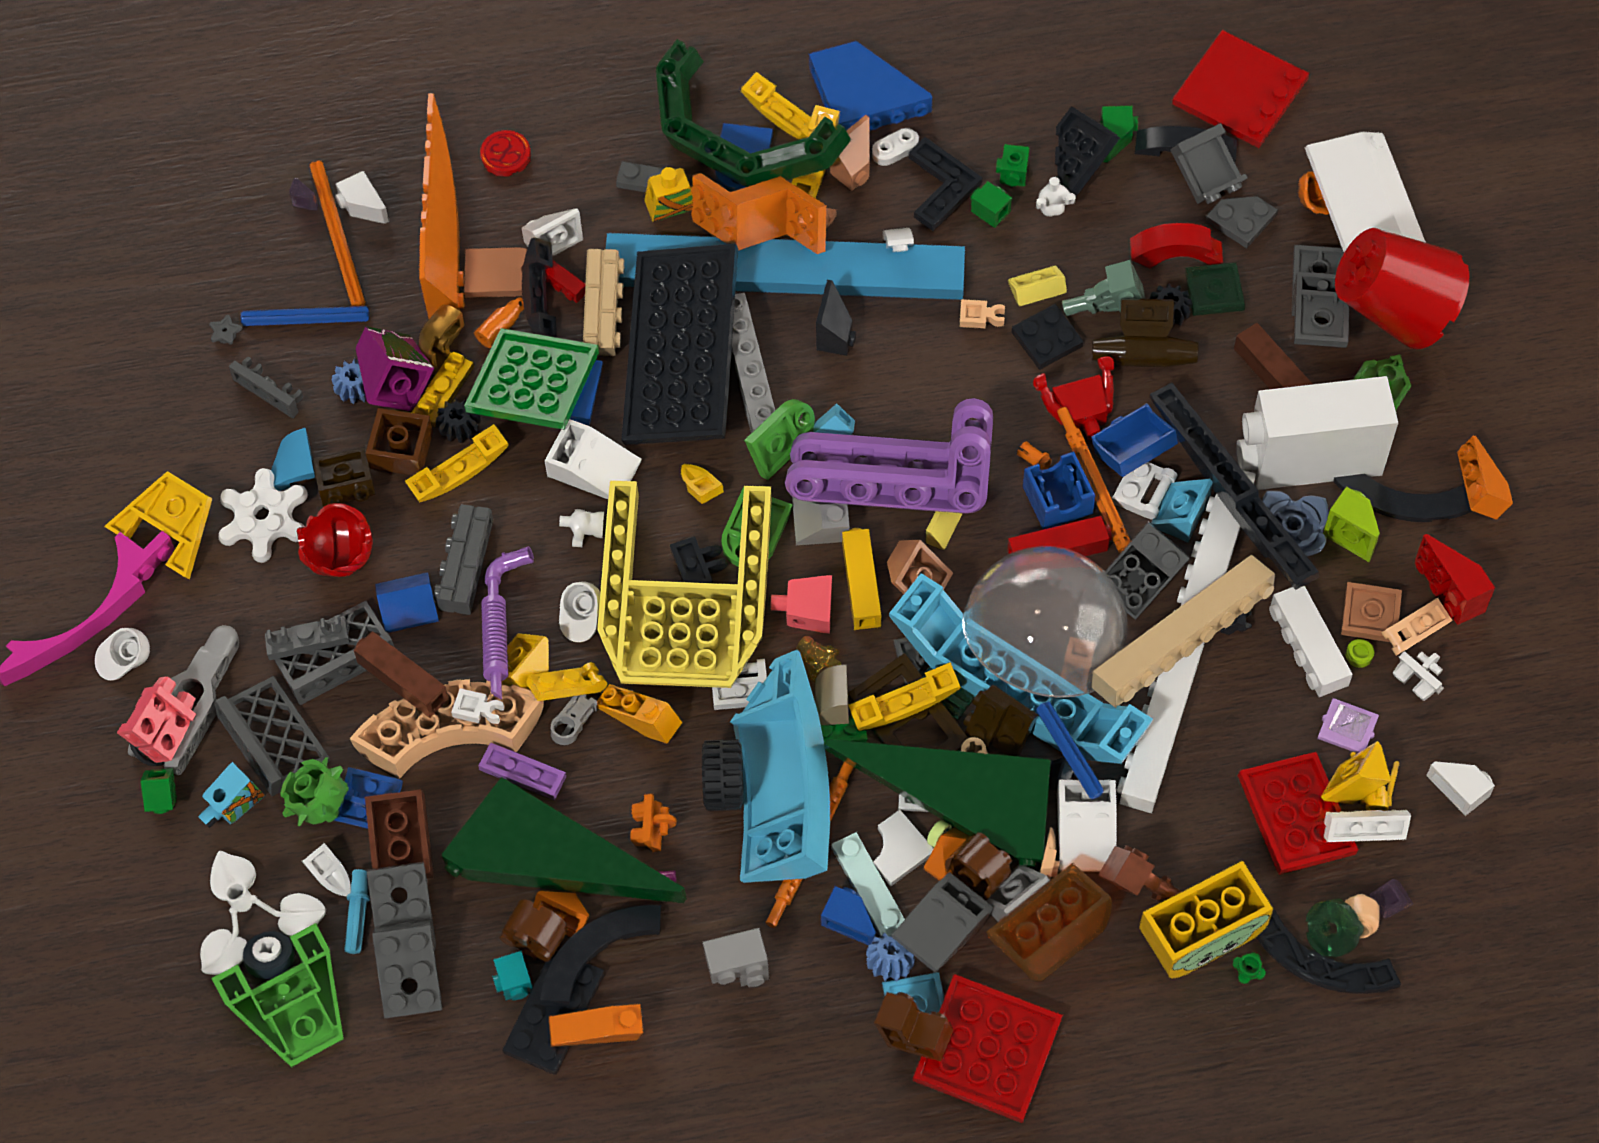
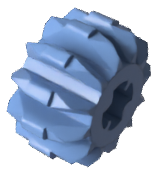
M354 358L351 364L344 360V367H336V374L332 375L331 380L334 385V392L336 395H340L343 402L349 398L353 404L359 398L365 402V390L358 360Z
M886 933L881 938L874 937L866 951L868 969L873 970L874 977L882 975L884 982L888 977H892L896 982L900 976L907 977L909 970L914 966V955Z

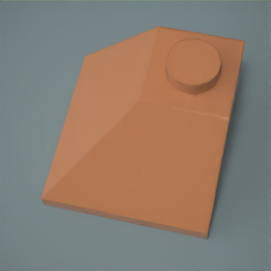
M867 115L863 116L847 130L851 141L833 165L830 166V174L851 191L858 185H863L869 178V117Z
M921 540L899 541L887 561L891 582L903 594H905L920 573L944 588L953 575V572Z

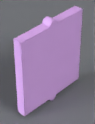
M1333 698L1327 715L1322 717L1323 725L1317 739L1359 753L1367 748L1369 740L1373 739V730L1379 715Z

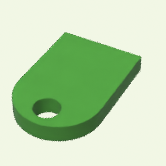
M797 399L784 402L744 440L762 478L769 480L791 458L792 443L797 436L813 432L815 416L808 404ZM803 413L802 419L799 421V417Z
M744 487L726 524L721 540L725 557L729 562L738 567L739 557L736 555V552L740 550ZM773 497L768 560L773 555L793 510V504Z

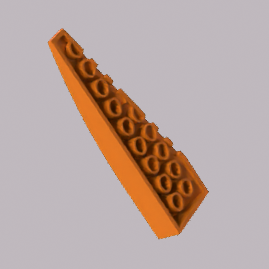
M433 93L428 94L427 141H425L427 156L424 158V194H422L423 211H421L422 228H420L419 279L429 319L442 305H450L459 311L460 308H464V294L460 293V286H464V271H460V232L456 190L446 137Z

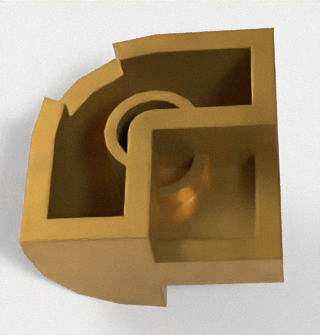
M450 305L440 306L424 324L419 336V348L434 367L433 375H436L449 356V345L465 326L462 312Z

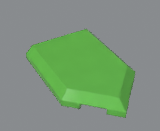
M1401 355L1390 356L1389 359L1379 361L1375 359L1365 361L1353 380L1387 376L1396 411L1411 388V383L1403 367Z

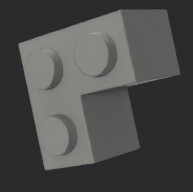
M759 928L703 942L704 954L712 984L718 982L719 984H728L739 977L741 986L756 987L763 984L765 980H769L768 959Z

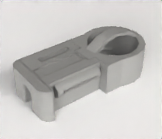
M586 694L573 696L560 714L551 722V737L553 741L560 745L573 743L582 731V726L594 711L597 712V701L593 698L586 699ZM568 724L561 735L554 731L558 725Z

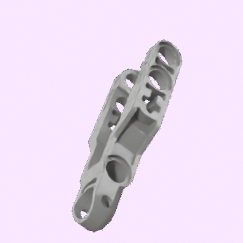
M222 625L217 627L211 633L206 644L198 650L188 669L170 678L176 682V686L171 693L175 698L179 692L193 688L196 682L200 683L204 688V693L193 710L196 716L193 721H190V725L172 761H167L164 764V769L173 768V773L176 775L183 773L216 716L215 700L217 698L215 690L239 647L238 634L231 626ZM129 744L128 755L135 757Z

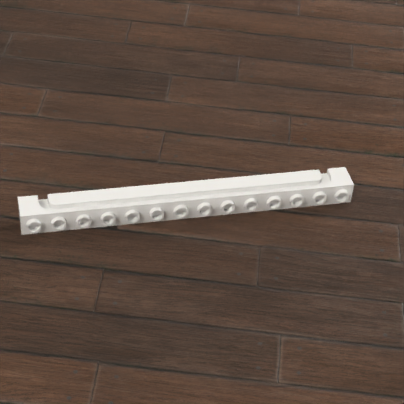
M1244 471L1254 484L1256 474ZM1217 494L1215 497L1210 496L1206 511L1210 512L1208 519L1203 518L1199 534L1203 535L1201 542H1195L1192 557L1196 559L1194 565L1188 564L1184 579L1189 581L1186 588L1181 587L1177 599L1181 606L1226 574L1241 526ZM1205 642L1195 648L1190 656L1183 657L1176 662L1170 671L1160 674L1157 681L1150 685L1147 696L1152 697L1150 705L1144 704L1142 712L1153 718V722L1137 742L1135 752H1130L1127 756L1124 768L1129 769L1126 778L1121 776L1117 793L1121 794L1120 804L1148 813L1153 812Z

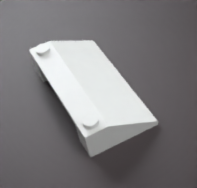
M1360 132L1310 144L1305 147L1344 252L1360 233L1370 228H1378L1425 242L1383 133Z

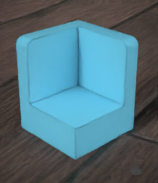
M835 404L815 422L813 432L851 435L854 432L855 420L838 404Z

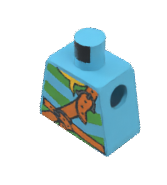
M232 762L203 793L202 797L210 805L198 817L209 828L221 817L229 824H233L265 795Z

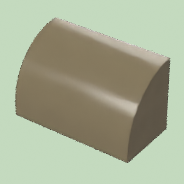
M846 665L829 667L823 670L815 680V704L820 725L849 724Z

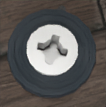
M270 931L258 934L250 939L243 949L244 965L247 971L255 978L273 979L288 971L294 962V947L290 939L280 932Z

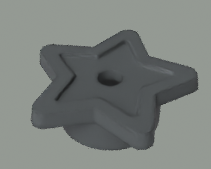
M226 315L220 322H210V327L214 331L211 342L219 341L231 345L237 333L243 328L241 325L232 323L230 315Z

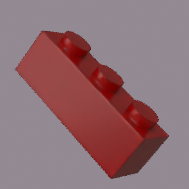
M553 260V267L545 269L546 283H550L556 291H561L565 294L567 299L578 303L585 296L586 284Z

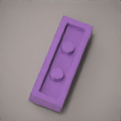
M491 742L478 765L480 771L498 778L503 777L515 785L552 800L556 799L566 779V772Z

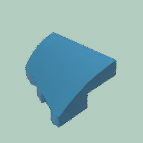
M306 428L288 434L281 441L271 469L275 477L274 487L277 491L291 488L290 483L315 478Z

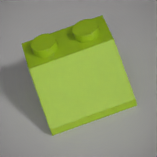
M1346 486L1329 511L1323 534L1326 538L1368 562L1373 557L1380 532L1370 500L1360 491L1352 490Z

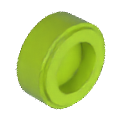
M1364 639L1351 641L1346 650V659L1354 667H1366L1372 662L1374 657L1372 644Z

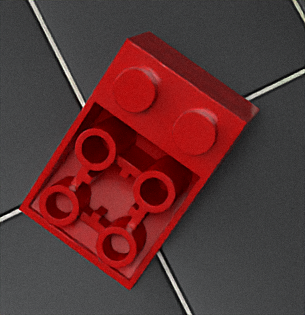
M1428 534L1423 535L1415 558V565L1419 573L1425 575L1429 581L1432 593L1435 596H1439L1449 616L1459 625L1485 613L1495 587L1482 567Z

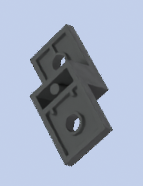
M1294 246L1291 316H1295L1294 344L1347 348L1349 305L1340 300L1335 291L1336 271L1344 254L1342 248ZM1320 267L1326 273H1314L1313 269ZM1315 318H1326L1328 323L1324 325L1318 324Z
M418 862L367 870L375 926L372 936L384 1018L442 1010L435 959L436 940L425 863ZM396 887H402L407 891L408 898L403 902H397L392 898V890ZM405 978H413L417 981L418 988L414 992H406L402 988L401 982Z

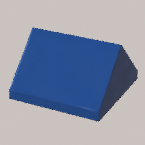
M428 572L375 584L385 632L390 633L439 621Z

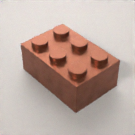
M422 790L365 797L372 869L424 862L427 879L434 878L426 802Z

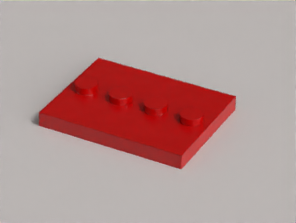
M1317 752L1240 770L1237 776L1279 875L1357 854L1358 848L1355 841L1327 842L1324 838L1326 812L1335 813L1342 810L1339 803L1324 801L1321 798L1329 780Z

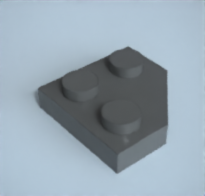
M1258 196L1222 199L1206 216V222L1243 247L1248 248L1277 216L1278 209Z

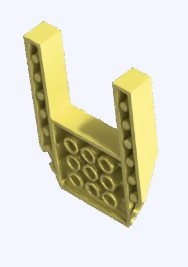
M610 481L597 630L621 684L732 688L762 639L772 507L771 487L744 486L738 584L632 580L639 499L637 482Z

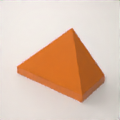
M955 827L942 834L923 869L939 881L949 872L954 875L951 869L948 872L946 871L945 861L970 836Z
M539 891L532 906L538 910L544 906L560 916L566 923L565 928H568L566 935L570 937L586 926L589 918L588 912L576 893Z

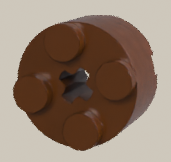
M978 832L975 836L968 837L945 861V868L947 872L951 869L957 879L987 901L1010 877L1011 870L1009 865L1012 860L1005 851L998 850L983 833Z
M520 900L502 929V934L499 938L506 945L515 946L521 950L523 958L535 963L537 959L548 962L553 958L568 932V928H565L566 923L550 909L542 906L538 910L532 907L534 902Z

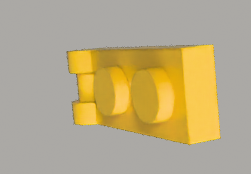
M593 662L586 663L580 668L528 675L526 681L527 686L537 701L598 693L607 687L605 678L598 674L599 670Z

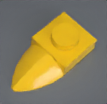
M691 464L682 465L681 475L687 485V490L701 504L724 492L722 483L704 468Z

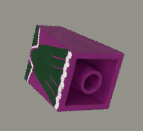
M365 326L355 349L368 404L413 411L434 367L409 334Z

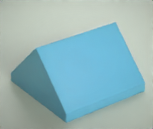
M1211 479L1171 483L1158 508L1159 513L1156 519L1152 520L1151 524L1164 533L1189 542L1208 504L1213 481Z

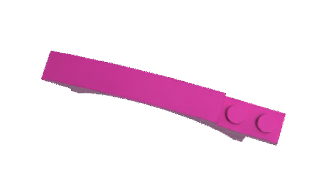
M161 531L142 549L119 532L114 537L118 551L116 577L108 596L101 606L84 622L58 636L36 641L11 640L6 645V648L12 654L0 665V683L6 686L27 677L72 652L110 625L145 593L142 582L152 576L154 570L161 562L170 558L175 549L170 536Z

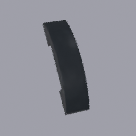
M1160 126L1137 130L1135 154L1160 157V151L1171 152V149L1177 144L1207 129L1186 126ZM1222 134L1221 137L1235 163L1237 140Z
M534 237L529 242L522 271L524 310L533 334L557 338L556 317L547 314L545 269L553 267L552 242Z

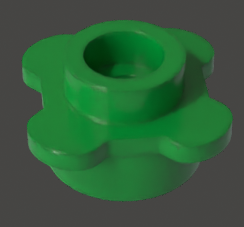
M1257 953L1246 954L1233 960V967L1237 969L1239 973L1238 980L1241 983L1247 984L1250 980L1256 978L1261 980L1265 977L1266 971L1262 968L1260 956ZM1251 966L1252 970H1247L1246 967Z

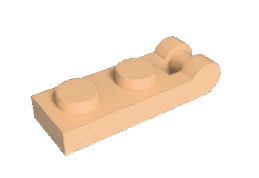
M1436 598L1381 633L1385 639L1388 638L1394 647L1392 650L1397 656L1450 623L1452 619L1440 600ZM1399 631L1402 632L1403 636L1406 639L1405 641H1403L1399 636Z

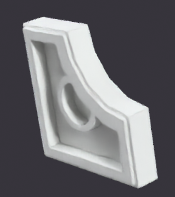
M898 810L878 825V830L883 838V848L881 854L873 863L880 875L892 886L928 860L933 848L903 812Z

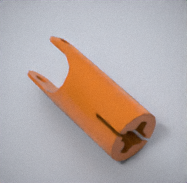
M523 299L511 300L506 306L497 308L475 330L474 335L477 340L485 347L491 348L500 328L510 329L515 324L519 314L524 310Z

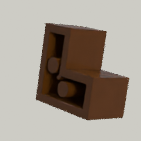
M886 992L874 1022L888 1047L937 1061L942 1060L953 1032L946 1016L935 1011H931L930 1014L921 1012L914 998L903 992H898L897 994Z

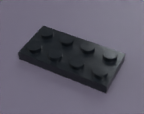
M558 951L555 952L551 960L545 962L502 1049L503 1054L554 1075L557 1074L570 1045L551 1047L549 1017L586 1011L605 974L603 969L586 963L574 984L569 1006L540 1005L543 982L549 966Z

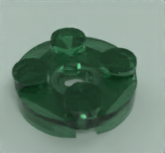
M1339 898L1316 903L1311 907L1306 916L1309 930L1306 932L1308 942L1316 952L1323 956L1339 957L1350 953L1357 946L1364 930L1363 924L1359 921L1353 908ZM1329 922L1336 924L1337 933H1330L1331 926Z

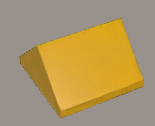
M1376 741L1340 764L1321 798L1324 801L1355 804L1389 783L1391 779L1381 744Z

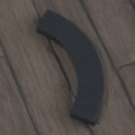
M1366 474L1334 477L1333 480L1342 491L1347 486L1352 490L1363 493L1370 500L1374 512L1399 520L1432 522V520L1446 518L1448 520L1472 512L1465 484L1452 490L1435 494H1412L1386 487L1374 481Z
M643 905L617 910L601 916L578 930L567 940L552 960L543 982L540 1005L569 1006L571 993L581 969L588 961L606 949L609 944L619 939L625 940L643 935H660L661 905Z
M1276 910L1272 911L1267 927L1256 936L1263 948L1285 969L1297 977L1322 988L1344 993L1365 994L1384 992L1399 988L1401 985L1389 958L1369 963L1346 964L1336 962L1334 959L1323 956L1313 950L1310 951L1301 945L1297 938L1286 928Z

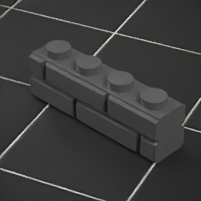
M461 504L458 514L454 513L452 516L451 529H454L452 537H447L445 546L448 556L446 561H441L440 576H442L441 584H436L434 589V600H437L441 611L457 612L470 615L472 612L493 524V515L489 508Z

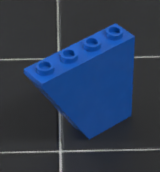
M857 41L809 54V69L824 107L840 111L838 124L844 126L846 131L865 115L869 117V130H875L880 126L900 123L905 119L916 116L922 117L932 112V96L928 91Z

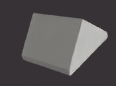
M1017 865L1011 870L1010 877L986 901L994 907L990 914L1007 930L1049 896V878L1047 875L1031 868Z

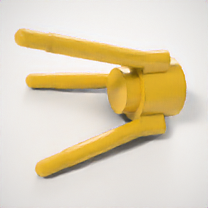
M1351 752V753H1350V756H1351V757H1353L1354 755H1356L1355 752ZM1395 761L1390 775L1391 781L1388 783L1387 791L1386 787L1382 786L1360 800V804L1366 805L1367 811H1388L1389 806H1392V793L1399 767L1398 761Z

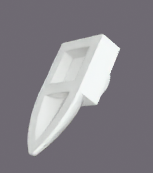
M325 843L302 861L326 889L342 896L350 894L351 887L348 874Z

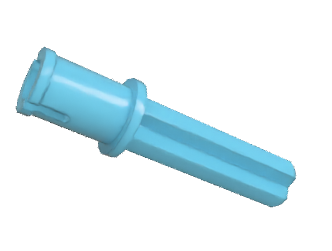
M358 869L352 871L351 891L347 895L349 910L344 949L345 952L350 954H358L362 951L366 903L370 901V897L367 895L368 878L366 870Z

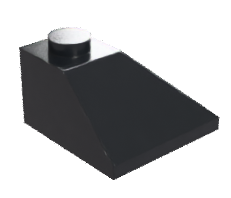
M827 279L816 320V350L847 356L849 346L854 347L856 331H852V319L833 281Z

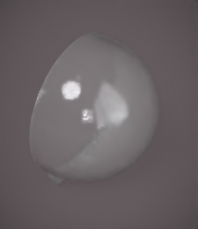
M1036 546L1017 550L995 562L984 572L973 587L962 618L966 641L975 657L985 668L999 679L1018 689L1047 697H1076L1095 691L1092 689L1093 671L1124 649L1128 638L1126 608L1122 596L1111 577L1090 558L1078 552L1056 546Z

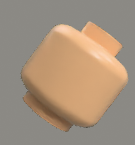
M1358 894L1345 900L1342 905V927L1355 938H1366L1375 933L1379 928L1378 903L1363 894Z

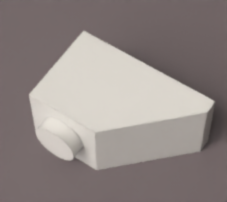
M364 171L336 183L338 194L335 195L341 209H347L350 216L384 224L389 222L386 207Z
M1435 761L1431 764L1427 773V777L1465 816L1489 798L1495 786L1491 777L1486 772L1480 771L1475 765Z

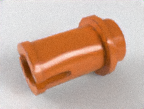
M1027 441L1020 446L1024 450L1018 449L1017 456L1030 464H1039L1040 470L1048 469L1052 463V459L1047 452L1042 453Z

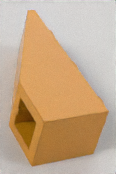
M612 684L607 686L597 700V708L644 736L666 744L682 724V721L669 703Z

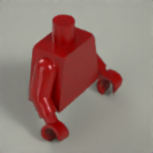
M1109 356L1097 359L1098 365L1102 370V376L1099 374L1053 387L1052 392L1047 387L1045 373L1038 375L1033 380L1034 388L1037 391H1041L1040 397L1047 411L1063 426L1057 411L1060 408L1067 407L1076 429L1084 430L1089 440H1092L1091 437L1101 431L1100 426L1106 423L1107 415L1113 410L1114 384L1111 370H1114V361Z

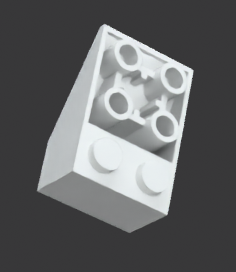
M569 419L565 430L561 429L545 459V466L548 477L608 499L610 481H631L642 460L594 428Z
M1059 780L1057 790L1059 871H1101L1113 848L1116 846L1115 780H1099L1104 788V793L1095 799L1088 797L1079 780Z

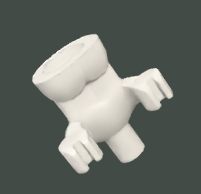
M1052 177L1049 180V184L1039 193L1036 208H1041L1042 213L1046 216L1060 215L1065 210V204H1075V195L1069 193L1067 188L1059 184L1057 177Z
M575 509L571 516H560L559 526L570 527L574 534L572 547H582L584 535H593L597 538L603 537L604 512L591 513L582 509Z

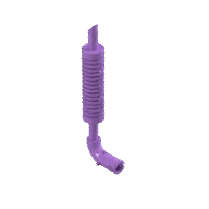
M529 546L514 552H503L502 556L490 563L485 574L488 596L484 597L481 602L483 676L487 681H490L491 693L501 700L502 681L508 677L506 601L499 595L498 585L501 583V576L504 572L534 563V556Z

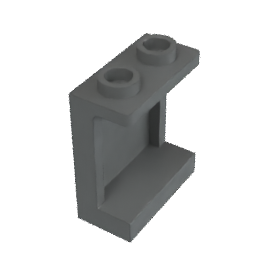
M1221 123L1177 144L1171 149L1197 204L1205 200L1207 204H1210L1221 198V192L1228 190L1230 194L1242 188L1241 182L1248 178L1246 174L1240 175L1221 137L1225 133Z

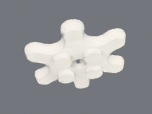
M265 468L259 469L256 472L254 478L255 485L252 490L241 494L234 489H226L220 496L221 504L225 508L231 509L235 516L230 524L220 530L219 541L223 545L230 546L241 539L249 540L253 545L252 557L259 563L266 562L271 558L272 544L277 538L286 537L293 542H298L297 528L305 526L292 518V512L297 505L304 503L308 497L306 488L301 485H294L285 491H277L274 487L275 477L273 472ZM262 507L268 509L269 514L265 519H256L255 515Z

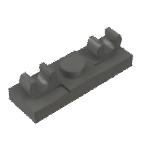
M250 357L245 358L242 365L235 360L232 362L229 369L235 382L292 419L299 413L296 403L300 402L303 398L300 389L295 394L290 395L289 393L293 388L291 383L288 382L281 391L271 378L260 376L263 372L260 363L255 368L249 369L253 364Z
M336 615L334 619L329 620L322 618L320 622L306 623L287 629L281 627V630L273 632L267 630L265 640L269 660L350 643L345 616L339 617Z

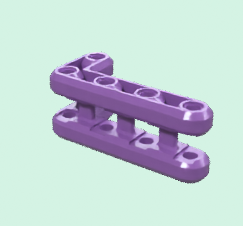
M973 398L960 402L955 407L953 413L950 442L817 432L803 433L797 436L792 443L790 457L793 464L789 467L786 474V490L795 499L807 502L962 514L977 512L985 505L987 500L993 411L983 400Z

